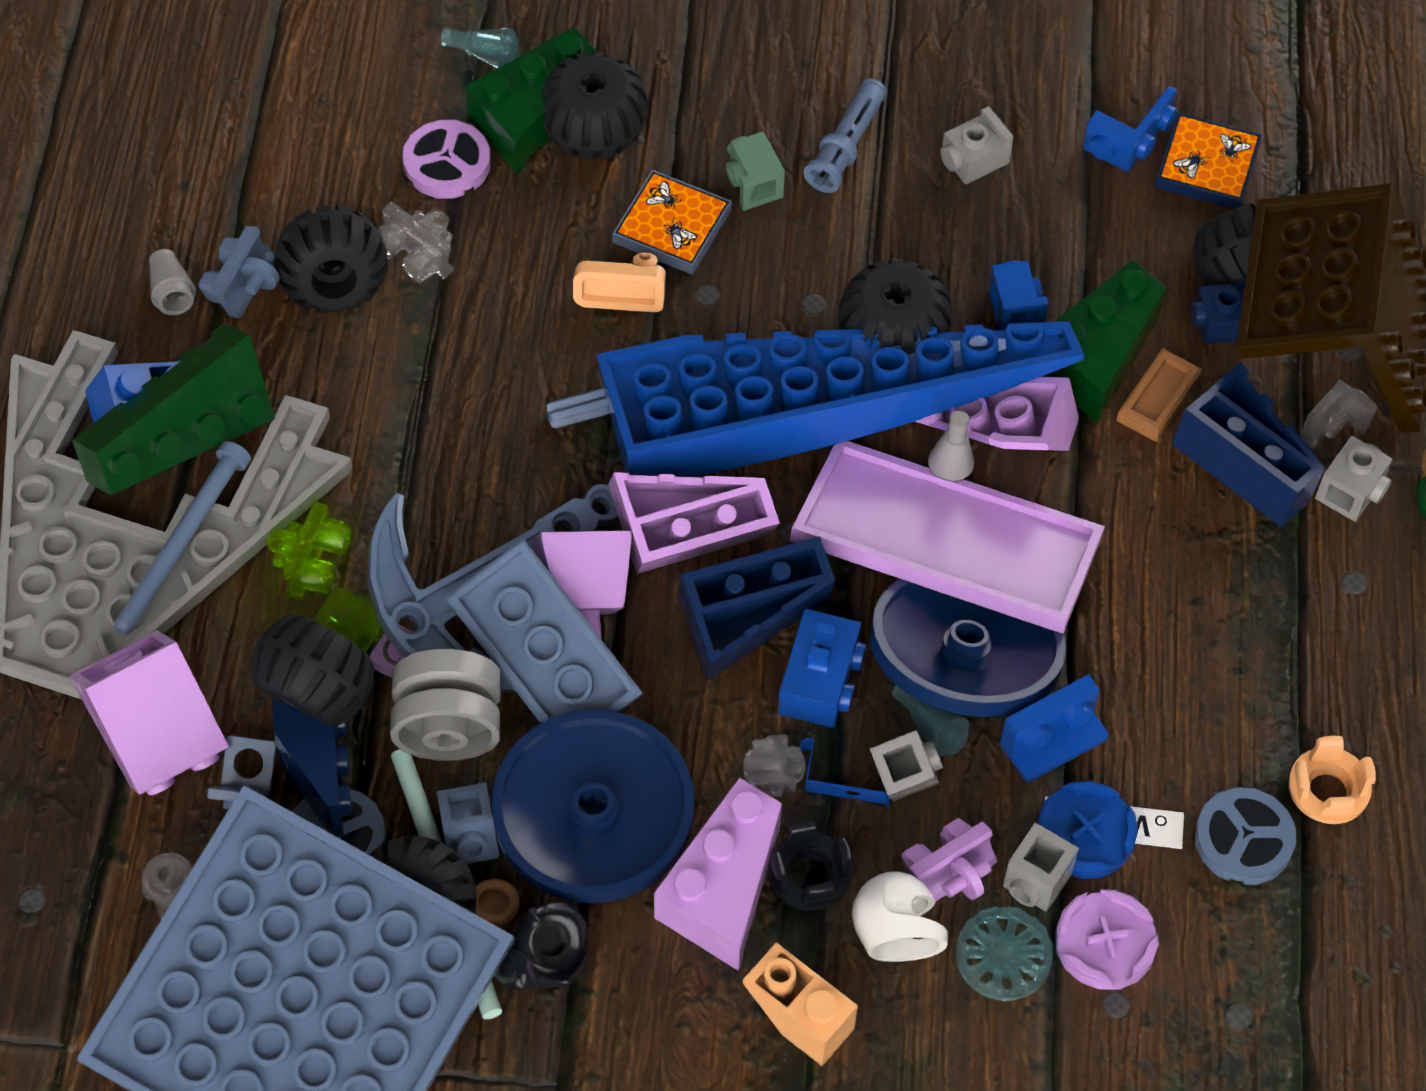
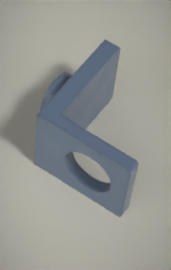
M228 736L226 742L229 748L225 749L221 785L208 788L207 798L223 800V808L229 810L244 785L270 800L277 750L276 741ZM247 748L259 752L263 759L261 772L253 778L242 776L235 766L237 755Z

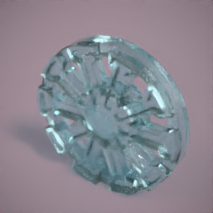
M994 906L980 910L977 915L971 917L966 922L960 932L956 946V961L964 980L978 993L996 1000H1017L1035 992L1046 980L1053 960V945L1047 934V929L1035 916L1032 917L1026 911L1017 907ZM998 919H1008L1005 933H1003ZM1019 922L1028 927L1015 936L1016 927ZM986 923L991 935L977 926ZM1035 937L1041 942V945H1025ZM972 938L981 945L969 946L966 940ZM983 958V960L975 966L968 965L967 963L968 959ZM1028 958H1041L1044 964L1037 965ZM1021 969L1032 976L1033 980L1030 982L1024 981L1019 970ZM990 971L993 973L991 981L987 983L980 981V977L986 972ZM1009 976L1013 985L1012 989H1004L1001 984L1003 977Z

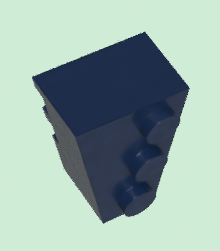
M1240 362L1185 409L1172 445L1282 528L1310 502L1325 467L1291 425L1285 427L1272 411L1274 405L1272 400L1266 393L1260 395L1247 379L1249 371Z

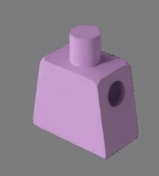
M631 531L541 532L531 540L532 550L601 638L600 615L614 614L624 607L632 540Z

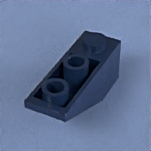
M272 697L274 736L280 765L329 832L336 837H343V816L352 815V804L349 785H341V776L350 775L347 745L339 746L338 737L347 736V722L337 727L335 725H327L308 715L304 716L296 708L290 707L287 703L283 705Z

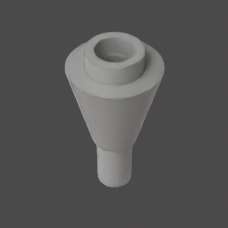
M955 411L951 414L948 429L928 456V465L931 471L939 478L947 481L962 480L968 477L974 469L975 462L967 433L969 416L964 411Z

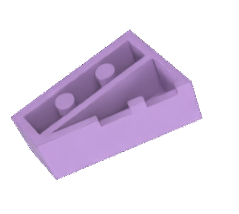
M614 472L608 483L622 530L631 531L632 534L630 555L636 574L771 535L780 523L765 478L704 476V478L674 477V474L644 476Z
M741 778L737 780L654 893L655 919L738 971L743 959L749 931L752 928L760 893L769 869L770 858L774 852L780 831L782 809L781 802Z

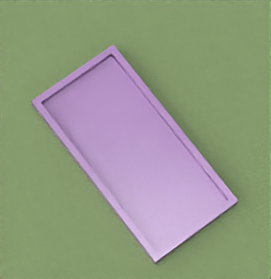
M845 441L834 444L792 526L790 541L797 543L820 537L826 554L1063 634L1102 539L1105 526L964 479L947 481L936 476L928 467Z

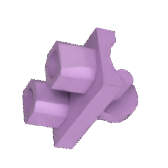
M957 818L944 826L940 833L942 847L933 853L924 844L918 843L904 851L902 854L904 870L907 874L916 877L925 884L935 902L946 895L951 898L960 891L969 899L975 900L984 894L981 878L992 872L991 866L997 863L990 843V838L993 836L992 830L983 821L971 827L960 818Z

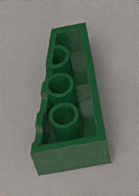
M223 323L211 332L212 338L199 348L192 347L178 358L180 362L160 378L157 376L151 378L141 386L143 390L126 404L120 402L73 438L72 441L86 482L111 496L212 449L224 441H229L274 420V413L250 335Z

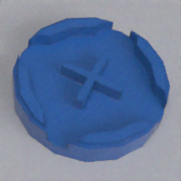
M1094 781L1071 782L1062 786L1059 791L1055 792L1052 796L1050 795L1043 803L1037 824L1079 848L1071 876L1080 879L1103 878L1118 871L1131 857L1138 834L1136 815L1131 806H1127L1125 801L1120 798V794L1113 788Z

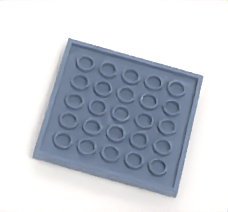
M243 785L76 1060L129 1091H428L515 938L513 935Z

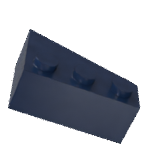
M820 537L681 574L678 597L706 682L802 619L804 609L814 611L829 601L835 578Z

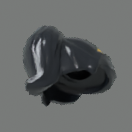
M559 902L530 907L527 914L521 917L515 924L511 934L515 940L496 971L494 978L506 988L518 991L527 988L533 989L535 986L544 988L566 987L575 982L584 973L588 961L585 948L587 939L586 923L579 909L570 903Z

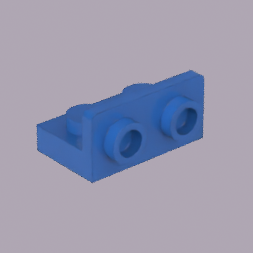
M1089 674L1005 719L1000 746L1026 782H1032L1107 740L1108 731L1094 713L1100 689Z

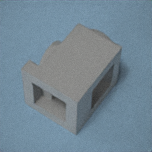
M988 106L981 110L980 116L944 133L943 145L940 151L942 161L946 168L951 172L955 171L966 185L1009 164L1013 135Z

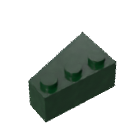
M575 26L466 85L469 120L485 136L517 175L526 167V160L538 147L544 148L551 140L544 128L546 110L543 105L547 99H542V88L547 84L545 80L548 75L569 57L574 60L576 54L587 52V56L594 55V52H598Z
M1132 260L1055 321L1070 322L1084 353V359L1043 377L1070 378L1076 405L1096 423L1100 420L1114 391H1117L1132 360H1135L1156 324L1166 287ZM1058 334L1059 338L1062 339L1063 335Z

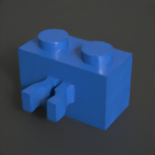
M804 609L779 692V715L835 729L839 712L848 713L851 707L855 684L848 683L851 671H861L866 654L867 643L859 641L861 622Z

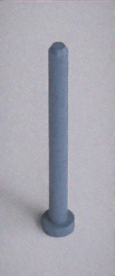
M224 441L218 448L216 456L219 462L116 619L115 630L119 634L127 635L133 631L234 472L244 471L251 461L249 453L240 445L231 441Z

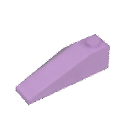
M1040 377L992 396L979 398L977 401L957 408L953 407L948 411L924 417L915 422L946 431L949 427L951 414L955 411H964L969 416L967 433L970 439L1003 449L1069 451L1079 416L1070 378Z

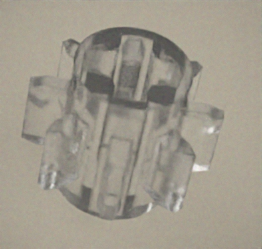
M769 735L766 739L753 740L754 748L747 752L743 764L744 774L749 781L748 783L751 785H761V791L771 797H781L784 792H795V784L803 778L806 767L805 758L800 747L788 746L787 735Z

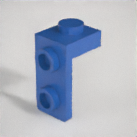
M1169 86L1136 130L1097 110L1088 121L1083 149L1092 153L1097 159L1107 161L1129 172L1139 158L1146 160L1150 155L1160 130L1167 132L1172 126L1178 113V108L1174 107L1177 90Z

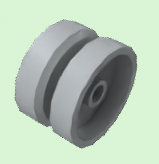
M431 649L413 653L399 660L392 670V697L395 703L391 709L390 734L392 743L403 752L419 758L437 761L463 760L478 757L494 749L500 741V711L497 704L501 701L500 668L491 659L475 652L464 650Z

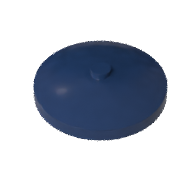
M903 579L897 580L883 592L874 609L870 628V643L874 657L880 668L894 684L913 698L927 705L966 716L993 717L1017 713L1045 698L1054 689L1059 680L1066 655L1064 633L1062 634Z
M580 710L561 714L528 731L517 741L504 758L498 770L492 792V814L495 833L501 850L513 868L525 880L545 893L557 898L581 903H603L624 899L647 889L660 880L674 866L683 853L690 837L694 819V791L690 773L674 745L661 732L638 718L608 710Z

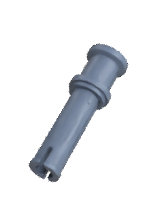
M869 78L862 82L858 93L846 110L834 133L827 134L822 138L819 144V154L815 160L807 163L803 171L804 178L818 191L824 193H834L837 191L842 183L841 175L845 168L851 166L856 160V145L869 126L881 102L888 94L886 87L880 81ZM860 111H861V114H860L859 118L857 119L856 123L854 124V121L856 120L857 116L859 115V113H860ZM822 171H825L826 173L824 174V176L820 177V173Z

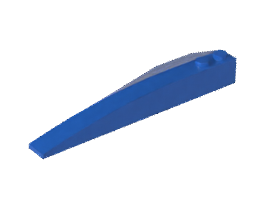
M1068 321L1012 323L1007 325L1006 330L999 331L983 328V325H964V332L937 333V326H930L932 331L928 334L931 338L921 341L920 333H917L918 338L915 341L916 352L909 355L901 350V346L879 349L881 342L876 340L878 334L875 335L872 344V338L869 336L865 343L862 340L866 336L862 334L863 329L817 330L814 337L801 338L797 335H792V331L773 332V339H746V333L726 334V340L703 341V334L684 335L596 355L625 472L629 473V475L658 476L659 474H674V477H697L808 452L902 426L933 414L948 411L953 407L957 408L977 401L979 398L992 396L1080 362L1084 359V353ZM1058 334H1062L1063 338L1060 339Z

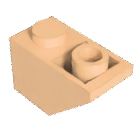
M777 942L743 979L744 986L779 1032L821 1066L825 1064L855 1029L858 1005Z

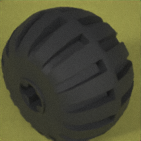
M587 52L576 54L574 60L569 57L561 62L545 80L547 84L542 88V99H547L543 105L546 110L544 128L550 139L566 153L574 157L580 154L582 159L594 160V156H600L601 160L610 158L615 153L620 154L630 147L641 134L648 116L647 93L640 76L622 59L613 55L607 58V55L601 52H594V55L587 56Z
M1257 202L1228 211L1203 225L1197 232L1193 247L1195 269L1207 286L1244 281V277L1247 275Z
M329 205L317 206L314 213L308 209L296 216L295 220L289 222L282 231L277 242L274 257V268L280 275L279 283L287 296L294 299V303L306 310L316 308L317 313H328V311L341 312L344 309L360 307L362 300L370 301L380 288L378 286L384 281L388 264L385 242L377 228L361 213L337 205L334 210H330Z
M890 259L888 264H885L882 260L869 265L851 279L839 303L838 321L841 330L863 329L862 334L866 336L862 340L866 343V339L869 336L872 338L871 344L877 334L876 340L881 342L879 349L901 346V350L907 355L916 352L915 341L918 338L917 333H920V339L923 341L924 339L931 338L928 334L932 331L930 326H937V333L950 332L952 327V305L945 286L927 268L923 269L921 264L909 261L908 264H903L902 259Z
M287 615L273 623L257 641L251 657V678L262 692L270 698H275L283 705L289 704L290 707L296 708L304 716L308 715L324 724L335 725V727L350 720L360 711L368 701L373 686L374 667L370 657L357 645L336 631L302 615Z
M404 836L381 844L369 854L371 857L471 913H476L477 893L470 869L465 861L446 844L429 837Z

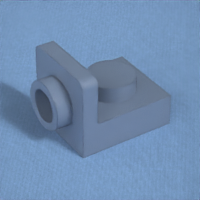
M486 782L437 791L446 845L452 848L466 864L498 858V845Z

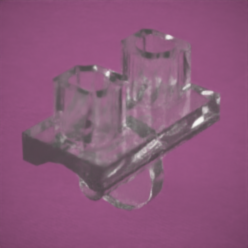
M392 201L382 209L384 224L379 227L378 231L383 239L381 242L386 248L388 259H392L402 249L408 252L409 255L402 260L403 269L409 277L419 284L435 273L446 279L454 271L453 266L448 262L449 254L452 250L450 242L453 235L446 230L449 220L447 214L439 209H435L427 215L416 211L411 216Z

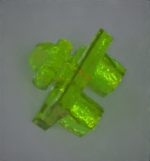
M314 501L303 527L301 524L292 521L286 530L274 529L269 533L266 544L275 553L272 564L278 568H284L282 572L283 577L290 583L287 596L301 600L305 590L329 593L335 580V563L319 558L323 550L342 556L346 554L352 541L351 526L330 518L328 505Z

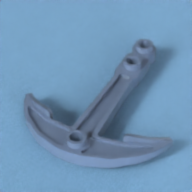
M599 484L593 486L583 499L574 498L537 520L531 530L421 590L415 586L404 564L409 554L403 529L404 496L395 493L385 506L374 528L369 544L367 585L377 620L387 638L404 657L431 649L464 650L444 627L459 617L445 598L522 538L531 547V540L541 532H555V526H563L568 532L595 531L597 526H606L612 523L618 515L608 485ZM592 504H602L606 509V514L600 515L592 509ZM402 620L412 622L415 626V632H403L399 627V622ZM475 647L469 651L491 659ZM500 671L501 693L516 692Z

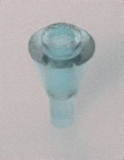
M444 28L441 34L442 45L465 49L466 52L496 68L519 57L520 41L516 38L515 31L512 28L469 32Z
M897 685L894 687L892 695L911 712L910 715L925 742L933 740L939 757L953 755L964 747L968 740L970 726L968 719L958 714L927 705L913 698Z

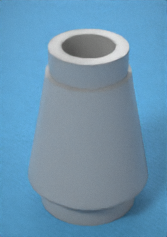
M161 249L154 252L149 258L151 301L164 314H182L193 305L196 287L173 251Z

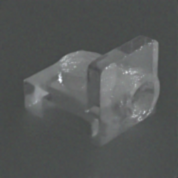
M1339 380L1308 414L1300 437L1306 445L1315 449L1326 436L1331 440L1335 438L1345 424L1358 433L1364 434L1370 427L1377 410V405L1361 390L1352 388L1342 380Z

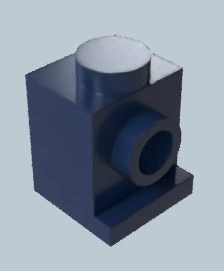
M1246 276L1243 282L1198 288L1196 300L1190 302L1189 310L1192 326L1194 328L1199 327L1204 345L1237 341Z

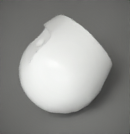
M885 872L877 875L866 882L853 902L852 919L856 934L869 956L875 960L901 962L924 959L945 950L948 941V932L944 926L933 920L919 917L932 909L935 899L925 884L912 875L902 872Z

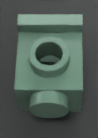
M760 132L748 137L741 136L730 142L727 147L730 161L726 162V171L732 186L740 187L739 205L742 211L783 198L785 170L765 133Z

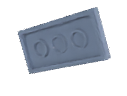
M523 538L445 598L540 723L561 714L580 710H608L620 713L643 695L642 691Z

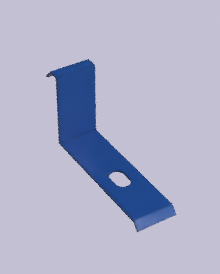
M806 738L800 742V754L806 750L811 751L805 792L881 803L889 808L890 797L887 795V792L808 780L814 739ZM845 791L858 792L860 795L848 794Z

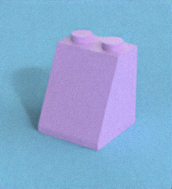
M158 630L69 676L127 782L139 795L146 791L148 795H154L166 790L175 783L174 776L189 768H192L193 771H199L211 766L220 759L218 753L229 748L177 642Z

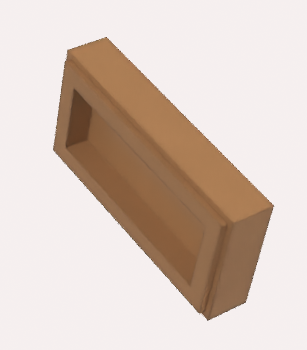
M1162 348L1118 411L1116 421L1157 442L1199 381L1203 369Z

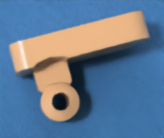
M648 252L636 254L633 257V264L582 261L575 268L573 298L578 305L586 308L659 312L664 307L666 272L663 267L657 265V257Z

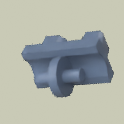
M246 226L239 238L225 237L219 247V259L223 264L219 272H205L198 283L206 299L211 302L220 303L229 317L241 318L259 288L272 290L279 282L280 275L273 267L275 254L261 241L258 227Z

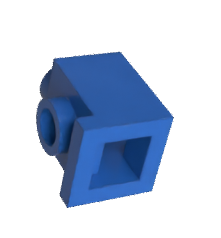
M1010 260L1002 264L992 265L988 293L998 331L1006 330L1007 325L1012 323L1045 322L1049 303L1047 296L1042 297V287L1039 278H1032L1028 261Z

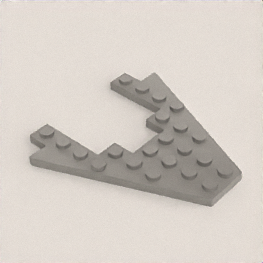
M73 330L54 366L14 354L11 358L0 539V673L81 699L69 677L70 675L157 630L163 634L167 632L350 473L352 469L350 457L316 447L330 419L327 407L288 395L284 396L274 416L275 419L272 420L229 507L214 503L133 631L127 635H121L115 630L116 619L195 497L184 494L165 532L85 507L95 486L86 482L80 461L63 456L89 408L85 390L103 365L113 364L118 354L116 343Z

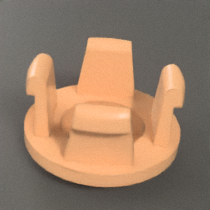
M1341 736L1317 738L1314 748L1296 760L1289 775V791L1296 806L1308 817L1327 824H1341L1358 817L1365 810L1370 800L1372 784H1375L1376 771L1372 758L1364 757L1359 760L1352 754L1344 751L1343 737ZM1332 775L1343 783L1346 789V797H1329L1323 802L1311 792L1310 784L1317 776Z

